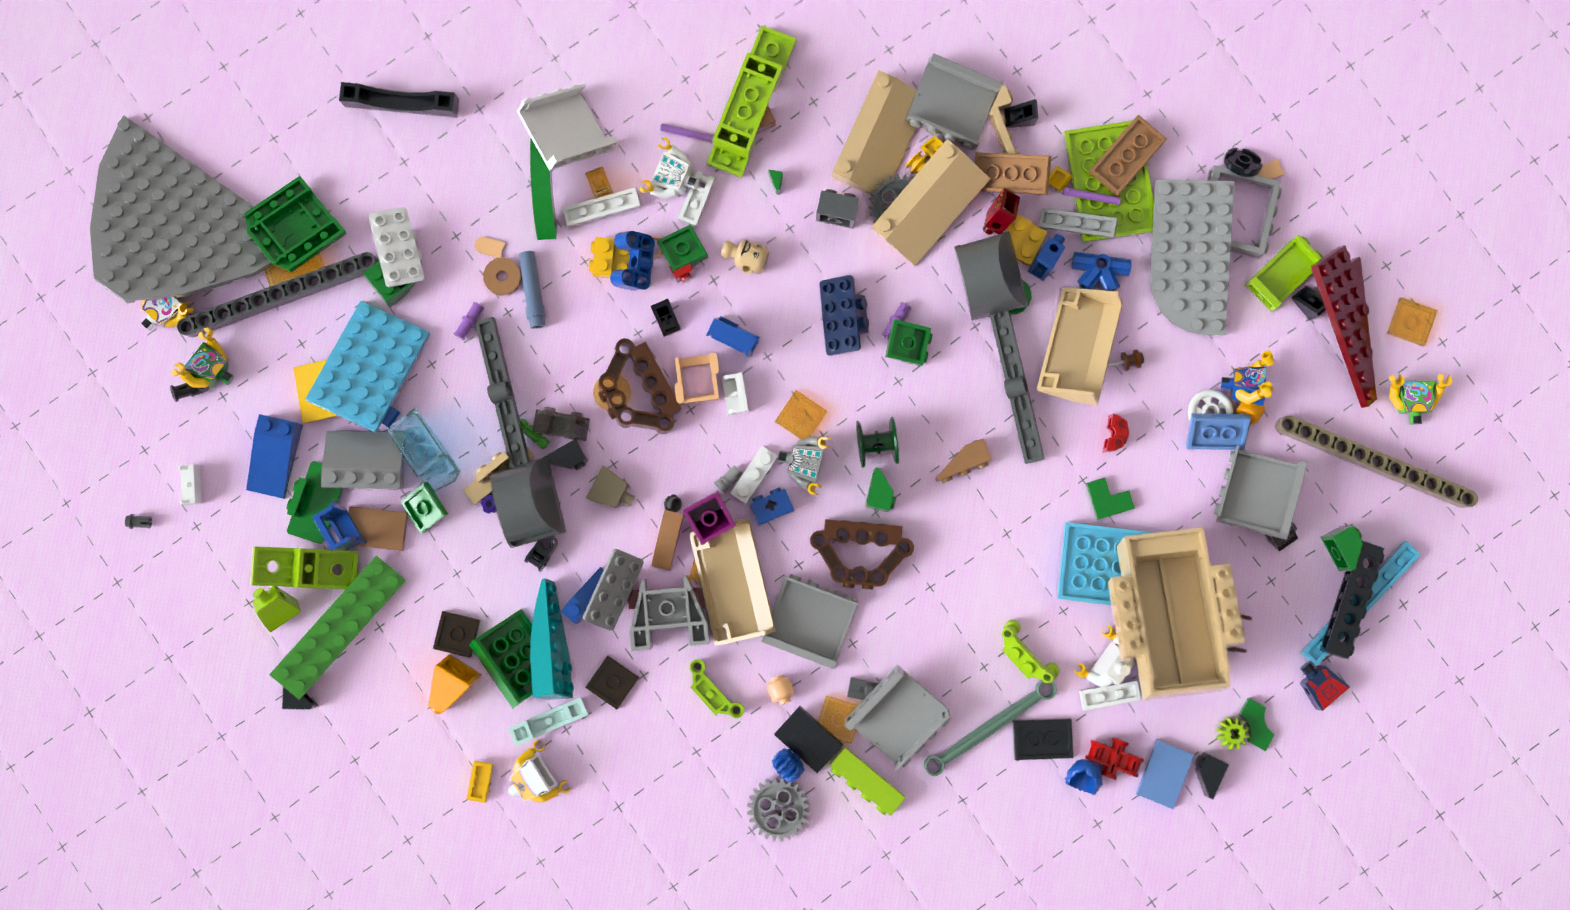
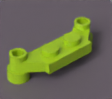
M1015 619L1008 620L1002 631V636L1004 637V648L1002 651L1028 679L1033 677L1041 679L1045 683H1050L1056 679L1060 673L1059 666L1052 662L1044 666L1018 638L1017 634L1021 629L1020 623Z
M693 660L690 663V671L693 678V684L690 688L715 716L720 713L730 715L736 719L742 717L744 706L739 702H730L704 672L706 666L703 660ZM695 663L701 664L700 670L695 668ZM737 706L740 708L741 711L739 713H735L733 711V708Z

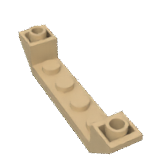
M1006 85L1001 87L989 113V118L1003 154H1019L1017 148L1012 145L1011 140L1013 139L1010 130H1007L1005 127V116L1003 112H1000L1010 107L1013 100L1010 90H1007Z

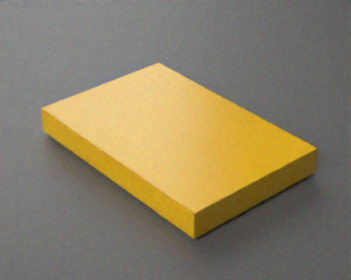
M327 360L293 367L302 422L304 424L338 416L305 400Z

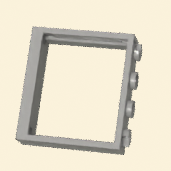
M1214 165L1209 170L1208 181H1219V176L1271 189L1258 246L1255 247L1231 241L1232 252L1260 258L1264 253H1267L1269 248L1267 240L1273 231V224L1271 223L1278 210L1276 201L1282 193V188H1280L1281 181L1257 175L1245 177L1233 173L1228 168Z

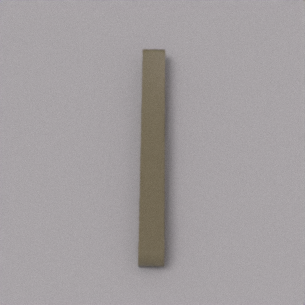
M1289 415L1276 421L1275 427L1280 434L1460 508L1473 507L1478 502V496L1473 490ZM1285 420L1290 423L1289 430L1285 429L1283 425ZM1302 428H1305L1308 432L1306 437L1301 433ZM1320 435L1325 437L1324 444L1319 441ZM1339 442L1343 445L1342 452L1337 449ZM1356 450H1359L1361 453L1360 459L1355 456ZM1374 457L1379 461L1377 467L1373 464ZM1392 465H1395L1397 469L1395 474L1391 471ZM1410 472L1414 474L1413 481L1409 479ZM1428 479L1432 482L1431 489L1427 486ZM1446 487L1450 489L1449 496L1445 493ZM1464 494L1468 497L1467 503L1463 501Z

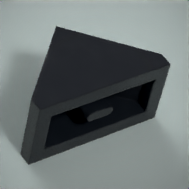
M1033 99L1005 108V126L1007 128L1035 126L1038 120L1037 100Z
M1305 286L1292 296V300L1309 320L1318 317L1326 310L1321 295L1308 286Z
M669 299L651 305L663 336L681 330Z
M283 687L282 709L310 710L318 706L307 693L299 700Z

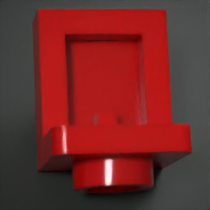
M690 263L674 272L669 265L677 283L680 281L685 282L694 275Z

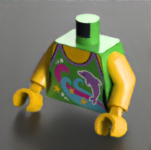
M1399 374L1396 380V377L1391 375L1389 380L1393 384L1390 386L1389 399L1400 414H1409L1411 425L1422 424V414L1433 411L1440 401L1446 386L1452 383V378L1448 375L1447 379L1443 380L1444 375L1439 374V383H1437V381H1405L1401 374Z

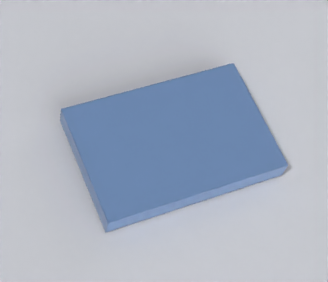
M1191 413L1186 448L1236 450V446L1239 445V450H1244L1251 417L1249 414Z
M1156 739L1136 794L1174 809L1194 754Z

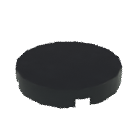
M1232 148L1227 151L1224 157V164L1230 171L1245 177L1258 175L1263 166L1261 158L1249 149L1243 148V150H1238V148Z

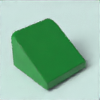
M768 170L775 193L779 195L783 173L781 171Z

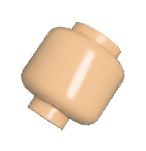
M780 675L770 679V683L767 685L772 702H779L780 705L791 702L790 698L794 696L795 691L790 678Z

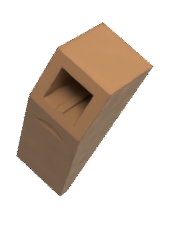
M984 438L965 445L935 478L936 482L941 480L942 483L953 480L952 476L959 473L960 476L970 473V468L977 466L978 469L988 466V461L992 460Z

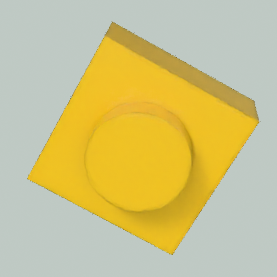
M1056 165L1050 173L1049 185L1062 192L1073 176Z

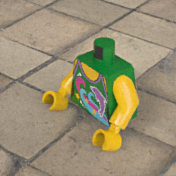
M204 328L207 332V337L202 332H199L198 336L202 340H207V342H203L186 365L181 362L174 364L179 371L172 369L171 374L174 376L180 375V378L193 388H214L219 381L229 385L234 375L227 372L228 358L217 340L212 338V329Z

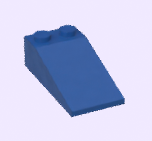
M258 415L246 490L285 498L303 424L266 415Z

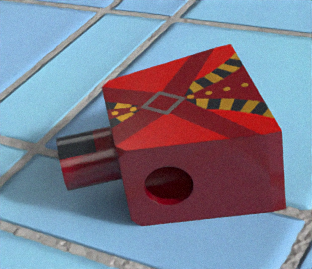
M1003 188L987 211L983 231L986 234L991 235L993 232L1001 234L1016 219L1020 196Z

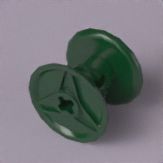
M894 417L889 419L888 432L878 433V430L871 434H863L861 423L856 421L861 467L864 468L866 465L865 453L877 452V454H880L882 451L891 450L894 462L899 464L898 440Z

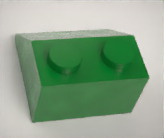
M875 468L865 507L888 512L894 508L896 497L893 496L894 491L880 468Z
M1354 525L1340 526L1320 537L1338 571H1353L1356 569L1363 545L1362 535L1358 528L1354 527Z

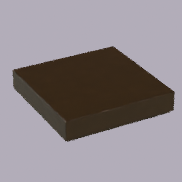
M442 611L433 649L471 658L473 650L469 644L477 637L481 620Z
M607 655L585 688L615 709H618L639 679V676Z

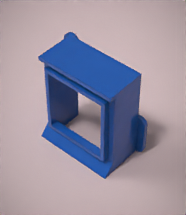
M722 316L714 318L706 336H711V338L731 348L745 352L747 358L751 357L760 337L738 327L739 324Z
M330 502L331 506L312 516L331 551L337 548L348 551L359 543H367L366 539L361 536L346 508L340 507L337 502ZM324 521L330 522L340 540L338 543H336Z

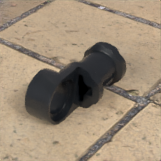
M187 383L170 386L175 402L184 397H194L195 395L205 393L210 389L209 387L193 388Z

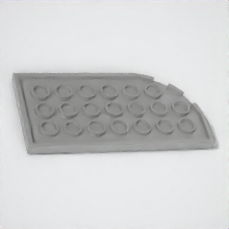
M1155 180L1150 269L1151 291L1162 314L1177 327L1191 333L1226 336L1234 181Z

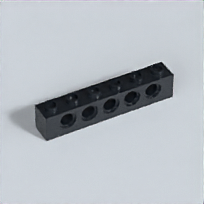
M1362 541L1363 545L1356 569L1345 571L1320 648L1322 652L1343 659H1349V656H1352L1355 647L1353 644L1361 630L1359 625L1361 619H1364L1367 610L1365 607L1367 601L1372 597L1371 588L1378 578L1377 570L1379 564L1384 560V548ZM1365 558L1369 562V566L1367 568H1364L1363 566V560ZM1358 577H1361L1363 580L1361 587L1357 585ZM1353 595H1355L1357 598V602L1355 605L1351 603V597ZM1346 614L1351 616V621L1348 624L1345 622ZM1341 632H1343L1345 635V639L1343 642H1340L1339 640V634Z

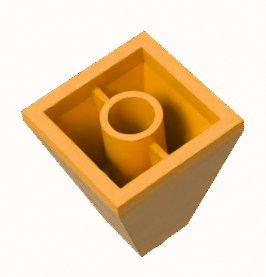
M449 654L434 667L428 706L431 707L434 713L442 714L482 674Z

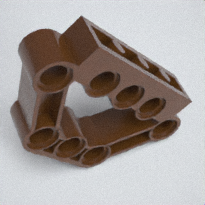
M627 338L620 339L616 344L615 354L606 372L599 378L598 387L600 392H598L601 401L607 403L609 407L607 412L612 420L615 419L618 425L623 428L632 426L656 430L660 434L669 433L674 426L673 416L681 412V406L677 402L647 343L644 342L635 347L631 340ZM627 346L630 352L624 354L619 348ZM631 358L634 363V373L641 376L644 391L650 393L652 406L659 410L661 414L633 410L627 407L626 395L621 390H618L617 381L628 359ZM643 362L647 365V369L640 370L637 364ZM609 379L614 385L609 388L605 387L603 381ZM653 379L656 382V386L649 387L646 381ZM619 396L623 402L621 404H614L612 398ZM663 396L665 403L658 404L655 401V397ZM628 413L631 415V420L624 421L621 415ZM666 419L669 422V426L663 428L660 426L659 421Z
M825 519L824 531H816L810 537L811 546L818 550L828 566L832 580L843 583V587L854 588V584L862 585V589L873 590L874 586L886 584L888 576L905 557L910 556L914 551L913 542L910 539L902 538L903 526ZM845 529L848 532L849 536L846 540L839 539V530ZM865 531L868 538L865 542L858 540V532ZM878 533H884L887 536L885 543L877 542L876 536ZM822 535L825 538V543L822 546L816 545L814 542L815 536ZM836 539L839 543H847L851 540L859 545L874 542L879 547L895 544V548L872 571H867L862 566L847 569L828 540ZM902 542L907 543L909 546L907 553H901L899 550V545ZM839 567L845 570V576L842 579H838L834 574L835 570ZM857 569H861L864 572V578L859 581L854 578V572ZM876 571L883 573L884 577L881 582H876L873 579V574Z

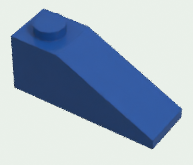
M602 567L591 576L560 611L574 624H578L583 618L604 571Z

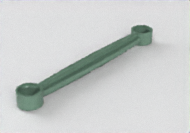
M1040 680L1036 685L1035 691L983 723L939 756H928L924 761L925 770L932 776L940 775L944 770L945 764L1000 730L1042 698L1045 700L1052 699L1057 693L1056 685L1050 682L1053 687L1051 695L1042 696L1040 686L1045 682ZM938 759L940 761L941 767L937 772H930L928 770L927 763L929 760Z

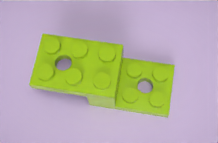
M253 546L250 585L346 589L357 577L358 551ZM271 561L277 563V569L274 572H270L267 568L268 563ZM335 564H339L342 568L339 575H335L332 572Z

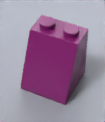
M718 490L683 509V513L701 545L736 526Z

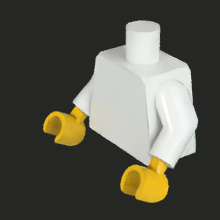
M1109 625L1107 627L1110 628V633L1106 634L1102 631V634L1110 640L1113 639V642L1109 644L1090 672L1082 663H1078L1079 667L1082 668L1080 672L1074 670L1078 677H1087V680L1100 687L1111 684L1119 685L1130 674L1131 668L1135 664L1133 659L1121 660L1116 630Z

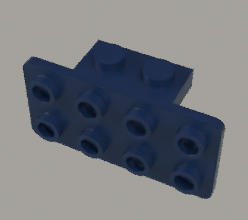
M852 275L820 281L826 354L832 356L859 351L861 349L860 334L869 333L865 295L855 293V283Z

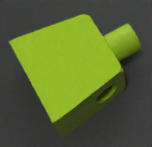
M273 586L267 591L263 588H257L253 593L255 599L252 603L255 613L270 633L301 612L298 600L277 586Z

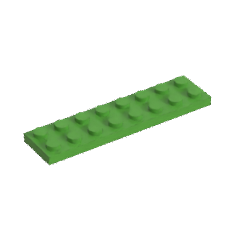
M376 555L269 675L300 700L406 580Z

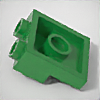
M894 319L885 357L908 364L923 366L928 359L927 346L932 341L933 334L930 333L931 328Z

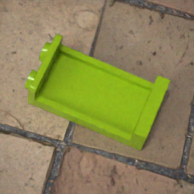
M1297 235L1244 285L1270 311H1273L1313 273L1311 266L1322 259L1323 256L1319 251L1314 250L1310 246L1309 241L1305 237Z

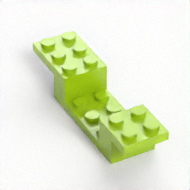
M761 25L751 53L747 52L712 139L713 148L706 163L708 166L739 178L743 177L756 144L755 137L773 92H776L797 38Z

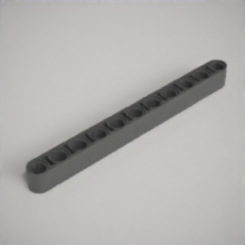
M369 252L355 255L182 318L177 323V330L182 335L191 338L197 337L199 332L207 333L204 328L208 327L213 331L364 276L363 272L379 260ZM372 258V264L365 266L366 260ZM354 265V271L348 273V267ZM336 271V277L330 280L331 272ZM318 278V284L312 286V280ZM300 284V290L294 293V287ZM282 291V297L276 299L277 292ZM264 297V303L259 306L258 300ZM246 304L245 311L240 312L241 305ZM227 310L228 316L223 319L222 313ZM209 317L210 322L205 326L204 320ZM188 324H191L192 328L187 332L186 327Z

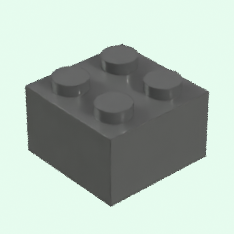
M832 189L821 190L816 221L853 229L859 198H856L851 193L841 195Z

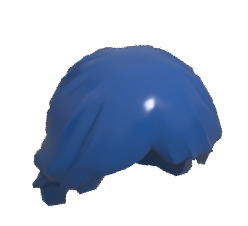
M1087 759L1076 761L1066 773L1065 783L1075 789L1078 788L1079 791L1082 790L1083 792L1096 795L1099 788L1103 785L1100 767L1095 762Z

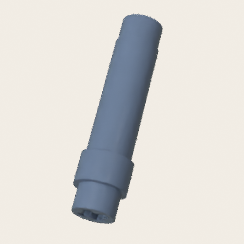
M524 251L519 253L526 300V316L529 320L530 328L537 329L545 327V306L542 303L534 251Z

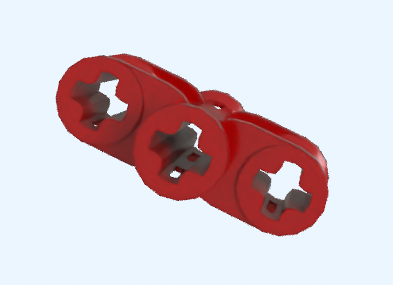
M1112 737L1113 743L1110 747L1091 739V747L1085 758L1105 765L1103 771H1101L1103 776L1117 780L1116 774L1119 770L1138 778V770L1144 759L1124 752L1126 746L1129 745L1128 742Z

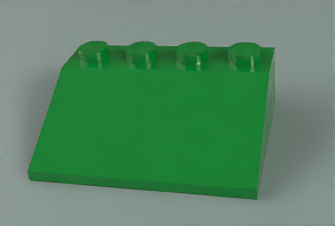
M522 609L475 638L469 644L512 708L533 695L530 663L532 624Z

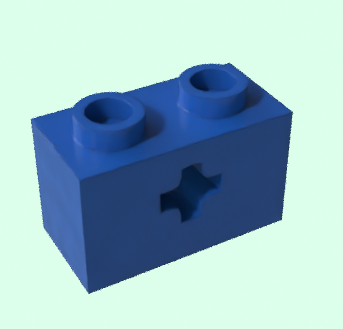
M779 487L770 491L771 495L767 497L760 495L752 499L753 502L750 503L758 525L794 511L785 489L781 490ZM770 500L772 503L776 502L777 504L774 506L775 510L771 511L770 508L766 509L765 507L768 505V501Z

